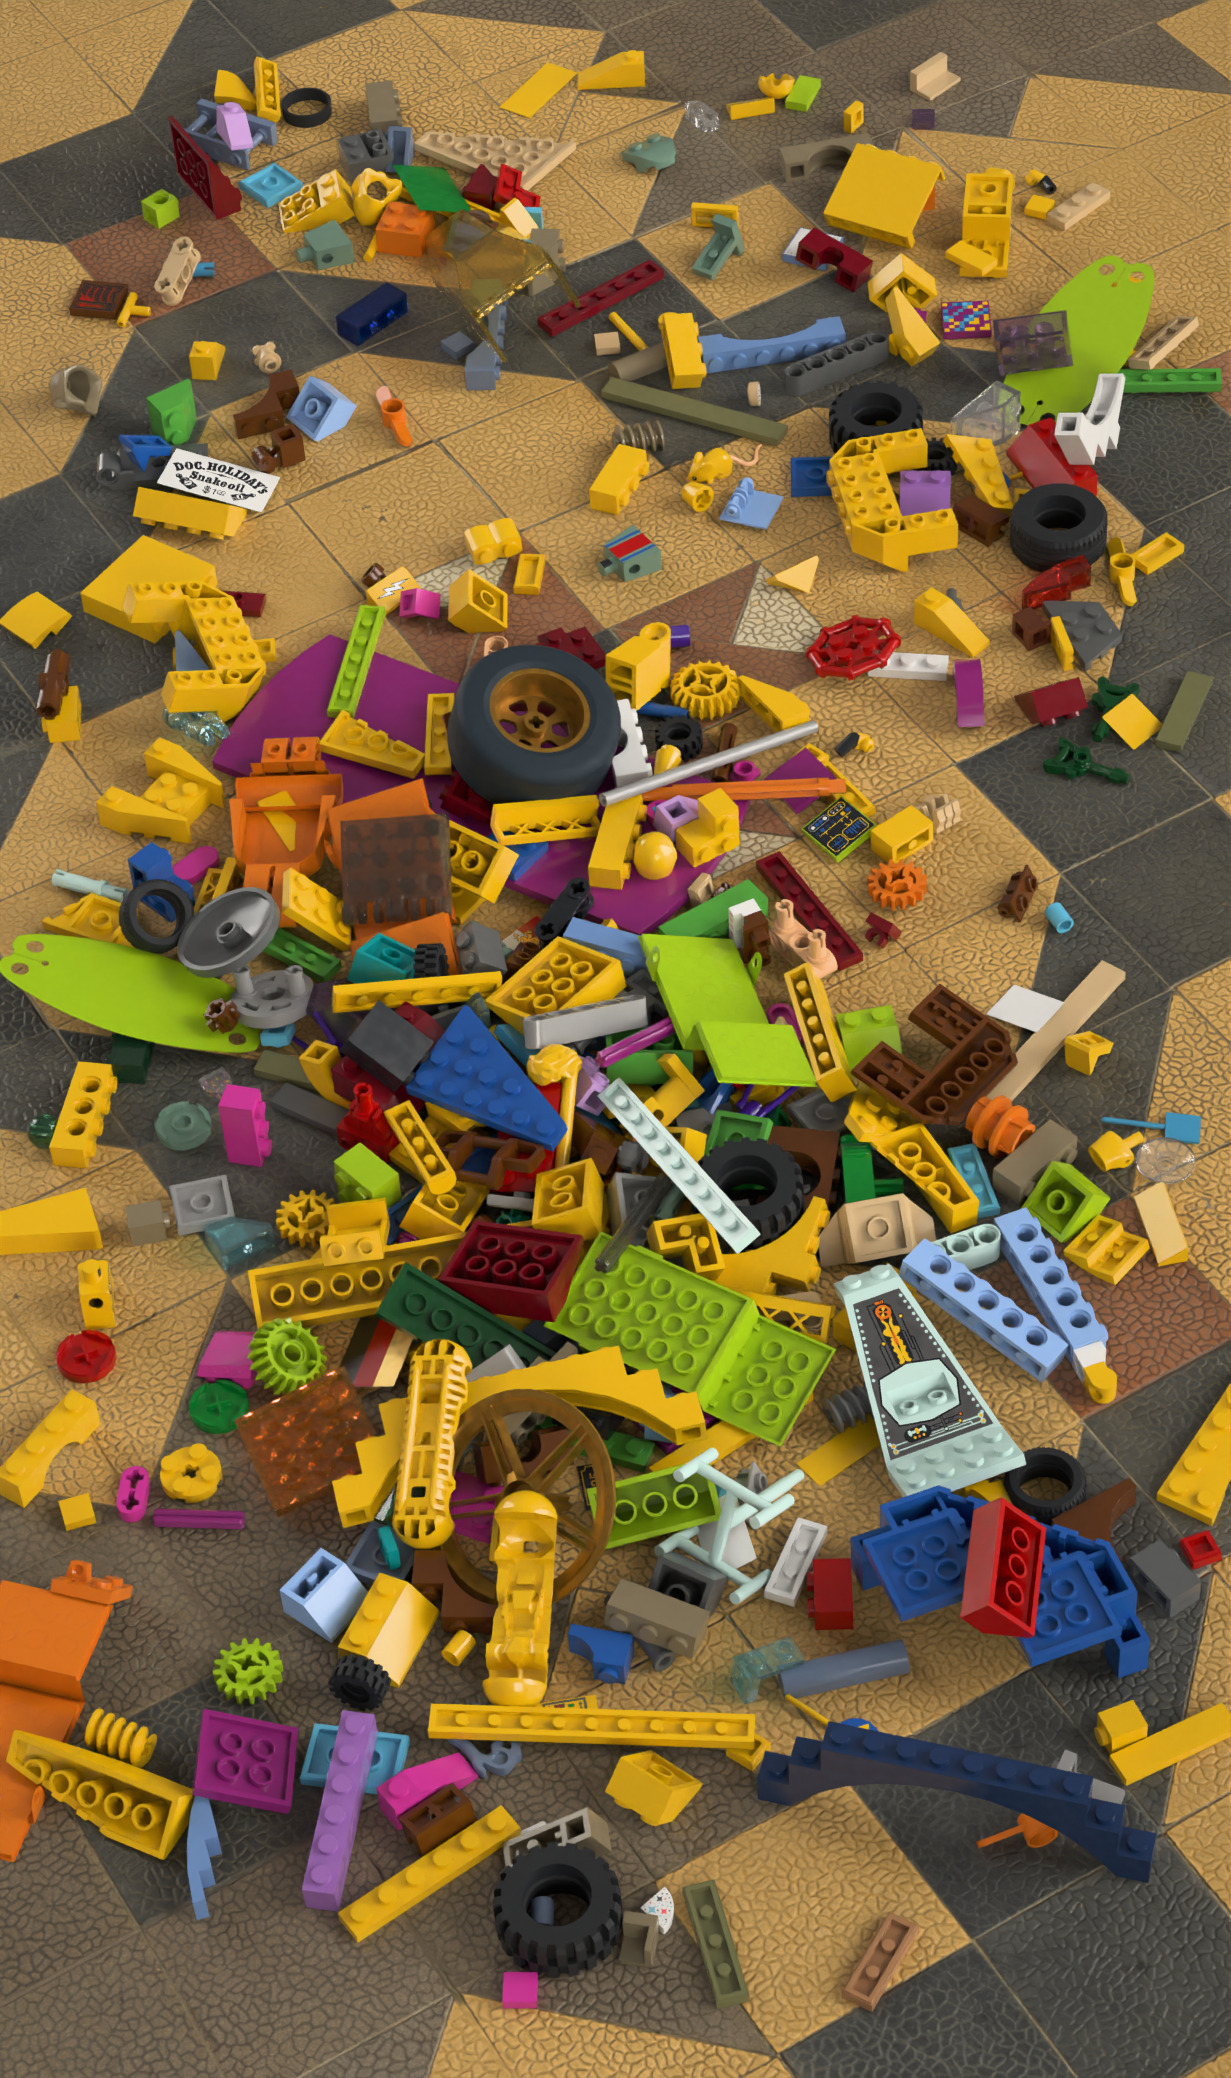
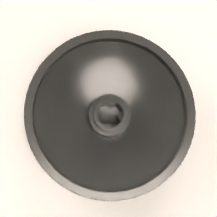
M256 887L239 888L218 896L202 907L183 929L178 942L179 959L190 973L206 978L222 976L243 967L257 957L274 937L280 922L279 906L267 891Z

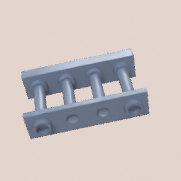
M202 98L196 103L198 118L186 129L183 128L203 152L209 154L210 158L245 170L250 169L248 153L260 142L271 146L278 142L275 122L246 113L253 148L231 150L225 141L215 139L218 135L217 106H220V104ZM204 124L213 126L205 135L197 133Z

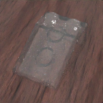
M995 381L951 418V435L991 439L993 446L1005 443L1012 436H1015L1021 427V392L999 381Z

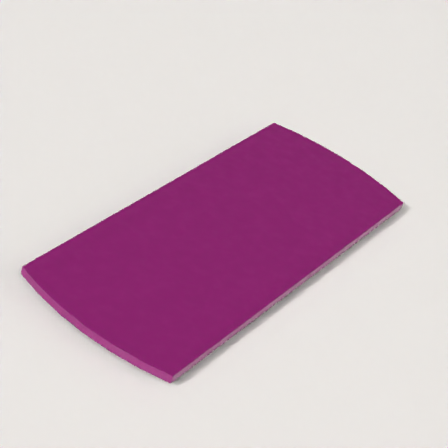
M329 634L279 671L240 713L212 760L213 769L235 778L250 777V772H253L250 763H261L265 738H290L291 743L294 737L318 736L321 740L336 719L328 717L327 709L349 641ZM374 651L354 719L356 721L361 719L368 723L369 728L377 732L382 730L393 741L400 740L425 754L428 694L454 693L456 697L460 684ZM517 711L514 713L518 716L525 715L527 711ZM500 722L508 734L516 732L514 725ZM559 725L552 727L554 734L568 737ZM546 743L541 745V748H554V746ZM618 745L614 756L621 753L625 748ZM321 752V760H324L326 769H329L330 774H342L343 804L423 778L426 794L432 801L433 807L431 810L434 813L484 837H488L493 832L489 825L468 814L463 820L440 808L442 800L439 799V796L446 784L449 786L452 784L449 780L455 770L453 762L452 774L425 775L423 765L416 777L412 779ZM648 757V760L645 762L651 763L652 773L654 774L655 759ZM612 763L605 780L593 794L598 799L601 793L615 789ZM694 775L662 787H672V784L715 782ZM750 800L733 801L738 806L739 829L749 807ZM599 801L597 817L601 823L605 807ZM643 802V805L648 806L651 802ZM647 816L645 822L641 821V836L649 832H658L653 824L647 820ZM591 823L580 824L586 828L592 827ZM562 826L554 827L559 830H567V828ZM528 829L534 833L542 832L537 829ZM597 836L547 841L549 850L516 881L507 878L504 887L551 905L571 879L581 877L589 882L588 866ZM674 841L672 843L674 848L676 849V841ZM676 849L677 860L672 872L665 878L658 880L642 877L637 872L633 860H630V877L624 880L622 890L590 886V893L594 897V905L584 919L600 925L605 919H613L622 931L640 936L642 934H650L690 900L687 889L701 873L710 874L711 876L727 852L697 867H693Z

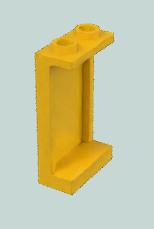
M386 1197L327 1205L329 1229L327 1235L321 1236L319 1240L324 1266L384 1258L390 1229Z

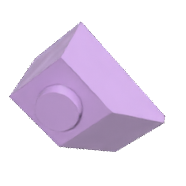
M227 102L224 105L217 106V132L231 150L253 148L247 116L242 107L234 102Z

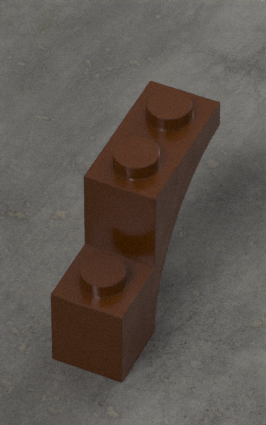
M292 369L269 374L270 385L264 398L250 409L233 415L238 440L285 427L283 410L291 408L300 393Z
M414 1550L412 1586L429 1601L442 1599L441 1618L444 1633L455 1635L458 1630H464L468 1633L492 1635L493 1618L498 1605L481 1602L468 1595L456 1584L449 1572L446 1550Z

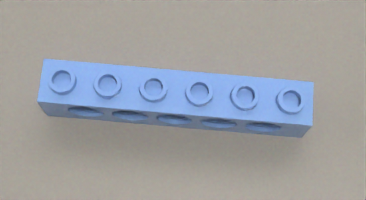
M1026 1207L994 1218V1226L1001 1233V1251L1050 1331L1059 1334L1069 1344L1065 1355L1071 1365H1073L1074 1349L1098 1341H1102L1106 1348L1108 1333L1105 1326L1097 1322L1092 1305L1089 1302H1085L1082 1298L1078 1283L1075 1280L1072 1281L1069 1277L1065 1262L1056 1256L1052 1241L1044 1237L1038 1219L1032 1217Z
M924 1238L902 1261L899 1272L901 1279L1041 1383L1063 1361L1069 1344L1059 1334L1051 1332L1040 1324L1036 1317L1021 1310L1010 1298L1004 1297L994 1290L987 1281L975 1276L963 1263L952 1259L944 1253L940 1246L932 1244Z

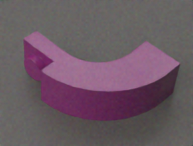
M980 658L953 660L952 679L955 683L957 726H985Z

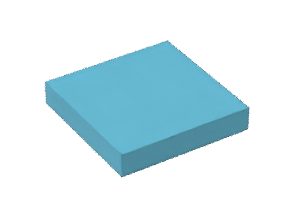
M272 163L239 182V189L266 208L273 206L303 188L302 181L276 163Z

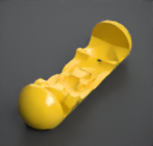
M434 1339L423 1343L416 1350L410 1361L408 1397L406 1399L392 1518L393 1529L400 1540L413 1548L422 1550L442 1545L448 1540L455 1529V1524L449 1512V1498L456 1487V1481L452 1474L455 1454L453 1435L456 1433L459 1425L462 1404H467L468 1384L465 1375L470 1374L472 1371V1363L463 1347L446 1339ZM426 1487L425 1496L412 1498V1488Z
M523 1490L506 1496L494 1511V1517L500 1530V1542L494 1552V1560L498 1567L496 1593L499 1605L493 1618L491 1641L486 1644L485 1656L489 1679L483 1680L482 1684L488 1700L494 1706L535 1707L541 1702L547 1691V1660L549 1657L547 1650L550 1643L558 1515L548 1498L534 1491ZM538 1542V1552L524 1553V1543Z

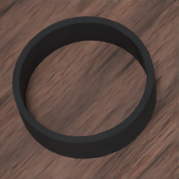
M318 88L296 89L288 93L282 100L283 118L294 127L311 128L325 123L332 115L331 98L328 93ZM305 100L320 101L327 105L320 112L311 115H296L287 110L291 105Z

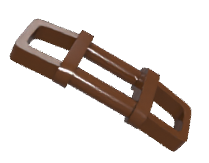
M446 1130L435 1141L454 1170L456 1182L461 1181L485 1185L492 1190H499L502 1187L506 1170L532 1173L546 1157L544 1146L518 1138L505 1140L479 1136L477 1132ZM449 1143H456L452 1149L445 1148ZM477 1147L499 1150L492 1158L488 1174L462 1170V1164ZM520 1152L531 1155L527 1160L516 1159Z

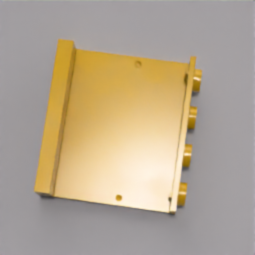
M857 143L823 212L827 225L912 249L915 243L912 231L936 181L945 180L942 167L935 162H924L914 156L906 157L892 150L885 151L871 144L863 145Z

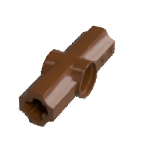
M53 650L51 654H48L44 673L39 674V698L36 709L37 714L46 720H53L57 715H60L63 697L68 696L69 692L68 673L71 659L70 655L63 652V650Z

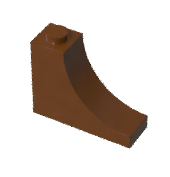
M574 1109L571 1146L580 1154V1161L592 1158L598 1172L603 1175L613 1172L618 1165V1158L616 1157L619 1150L618 1147L622 1146L623 1141L629 1142L630 1139Z
M1128 1478L1051 1519V1527L1057 1524L1078 1531L1081 1537L1096 1541L1097 1538L1108 1541L1121 1562V1557L1113 1546L1110 1533L1118 1518L1135 1505L1137 1486Z

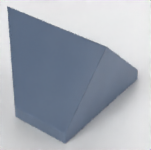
M389 126L384 136L394 154V158L384 170L386 173H397L392 165H412L415 156L412 127Z

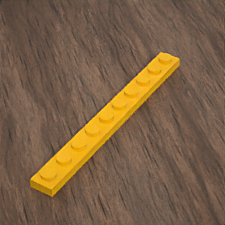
M431 1703L428 1735L429 1738L754 1749L755 1714Z

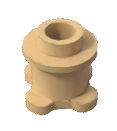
M271 341L261 346L256 345L252 349L255 355V364L263 373L267 374L277 371L281 365V358L274 352L275 344Z

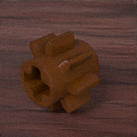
M222 998L212 1001L208 1005L206 1013L203 1014L204 1018L208 1021L206 1025L212 1032L218 1029L222 1034L233 1030L238 1023V1018L241 1017L236 1011L238 1007L232 1000H229L227 1003Z

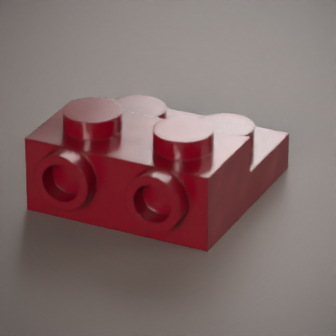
M562 627L538 635L539 643L536 645L552 647L570 653L586 662L594 670L606 666V654L586 627L565 633Z
M455 768L449 780L452 782L451 786L446 784L439 796V799L442 800L440 808L463 820L468 814L490 826L493 803L487 801L470 788Z

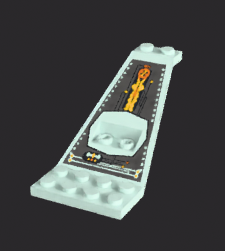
M890 1264L878 1265L870 1271L859 1275H849L842 1281L833 1283L837 1296L846 1306L888 1475L903 1497L938 1485L949 1488L952 1492L1026 1465L1023 1452L999 1423L907 1286Z

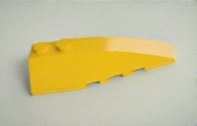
M14 1730L6 1759L7 1763L35 1784L43 1785L52 1792L51 1796L59 1802L67 1803L76 1810V1814L85 1821L90 1820L100 1828L99 1831L106 1837L164 1860L167 1858L189 1825L190 1813L195 1797L192 1795L193 1789L114 1758L46 1737Z

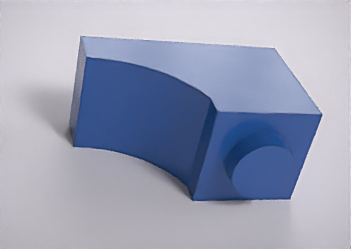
M571 1624L568 1632L569 1651L584 1657L591 1663L594 1679L608 1684L619 1683L625 1685L634 1656L633 1635Z

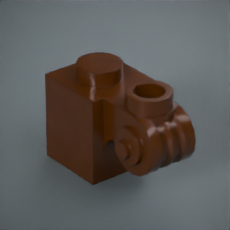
M293 424L270 432L272 447L267 449L265 446H258L253 450L251 456L261 472L266 474L274 472L275 468L280 466L285 468L306 460L303 437Z

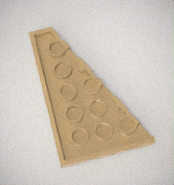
M426 132L414 142V150L471 174L477 170L480 164H484L495 179H497L498 168L501 163L523 172L520 188L528 191L576 150V142L570 140L568 144L554 143V139L519 137V141L504 140V136L470 134L469 138L454 137V133Z

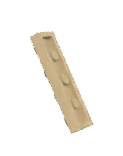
M1176 316L1128 359L1129 369H1153L1159 361L1164 359L1170 351L1176 348L1181 341L1199 326L1197 317Z

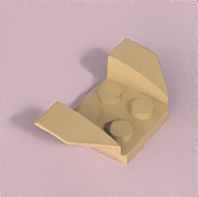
M903 1193L846 1203L837 1210L828 1222L827 1227L818 1236L820 1237L818 1250L821 1267L844 1263H858L907 1254L924 1238L929 1242L936 1241L933 1218L910 1201Z

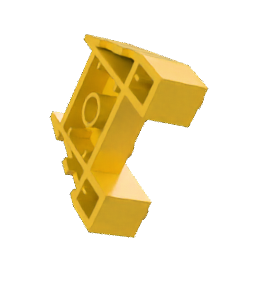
M159 737L144 752L147 774L149 777L156 779V781L140 797L111 786L96 801L100 825L120 834L131 835L132 832L143 833L146 838L154 839L157 835L170 837L171 841L190 844L192 842L190 825L211 803L222 808L226 806L222 783L181 746Z

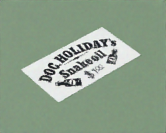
M176 448L157 483L262 513L280 477Z

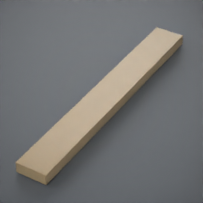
M1102 960L1065 999V1003L1038 1032H1035L1015 1053L1018 1060L1017 1066L987 1097L993 1100L997 1096L1004 1095L1012 1102L1065 1045L1066 1036L1074 1035L1125 980L1126 972Z

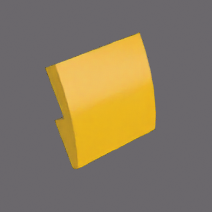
M35 592L13 606L0 619V625L36 649L50 632L57 635L72 615L39 592Z
M1097 1215L1063 1252L1069 1260L1097 1278L1116 1285L1150 1247L1148 1239L1124 1232L1121 1222Z

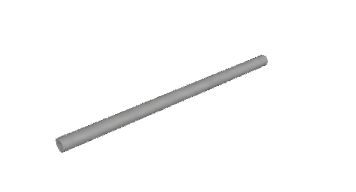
M814 720L601 793L599 801L604 807L817 733L818 725Z

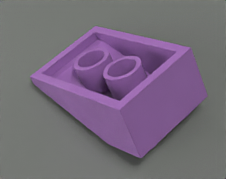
M900 471V512L902 516L950 508L951 471Z

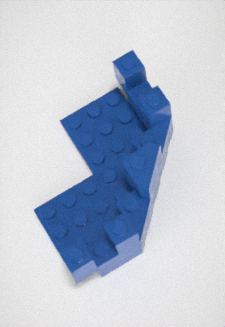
M938 1485L880 1505V1528L850 1538L851 1568L862 1590L865 1591L882 1585L900 1622L962 1601L973 1511L990 1502L970 1495L968 1498L952 1494L951 1489ZM1040 1523L1046 1528L1035 1634L1031 1638L1015 1637L1030 1666L1033 1667L1105 1641L1104 1654L1118 1679L1147 1669L1150 1639L1136 1615L1137 1590L1110 1542L1099 1538L1093 1541L1079 1536L1078 1531L1057 1524L1051 1527Z

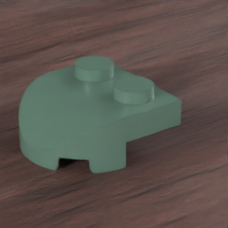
M659 133L647 136V140L628 145V149L621 151L623 161L635 163L637 172H646V169L655 166L656 170L665 168L673 164L675 157H678L672 138L661 136Z

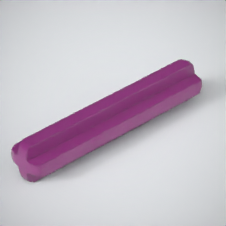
M157 1508L154 1510L153 1522L156 1527L243 1529L245 1514L243 1511Z

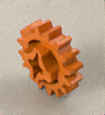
M890 859L889 865L879 863V870L872 868L871 876L867 878L868 895H872L874 903L880 901L881 908L890 905L891 910L894 911L896 906H900L902 910L906 909L907 904L915 907L916 900L923 901V894L927 893L926 874H922L921 867L914 869V862L912 861L907 865L904 864L903 859H900L898 863H894Z

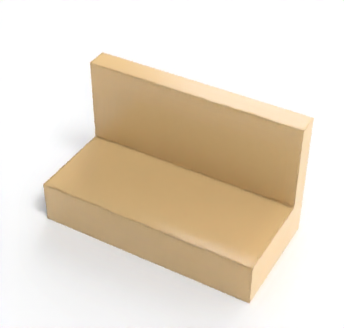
M939 52L910 71V91L929 101L960 82L959 76L947 71V55Z

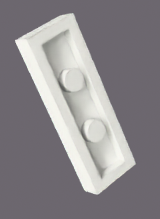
M893 652L887 660L886 667L871 670L868 672V676L946 681L949 656Z
M797 1518L764 1590V1598L795 1607L807 1580V1572L811 1571L813 1559L817 1558L827 1536V1526Z

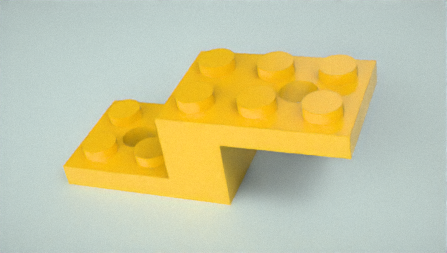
M967 173L962 241L997 258V266L982 277H1007L1014 174ZM960 266L959 276L981 277Z

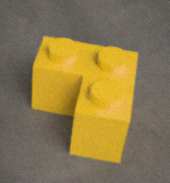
M902 253L867 282L870 301L886 313L888 310L885 299L896 286L909 303L916 308H924L937 296L935 278Z
M721 788L698 798V819L675 829L676 849L693 867H697L740 846L738 806Z
M701 1213L653 1221L646 1232L651 1251L664 1256V1259L682 1256L684 1267L688 1271L708 1280L718 1279L725 1269L715 1228Z

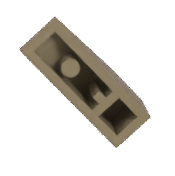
M588 1807L502 1843L505 1867L508 1865L512 1867V1859L522 1853L524 1856L529 1854L528 1849L539 1845L540 1849L548 1847L547 1843L557 1842L558 1846H566V1843L577 1844V1849L583 1850L586 1847L595 1852V1858L612 1852L607 1822Z

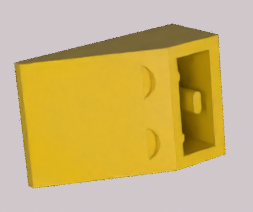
M336 169L322 175L320 179L304 186L297 193L284 198L282 202L278 203L284 233L313 230L332 220H335L339 225L355 216L351 187Z

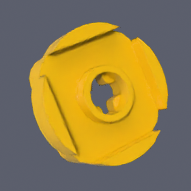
M201 1443L178 1449L161 1460L160 1479L162 1488L174 1500L177 1497L185 1499V1503L204 1501L218 1489L217 1485L222 1480V1469L218 1457L212 1451L207 1450L206 1446ZM189 1471H196V1477L194 1478L184 1475Z

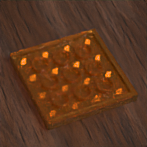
M344 1366L234 1420L278 1518L333 1491L332 1481L346 1475L362 1474L355 1442L363 1441L371 1436L378 1437Z

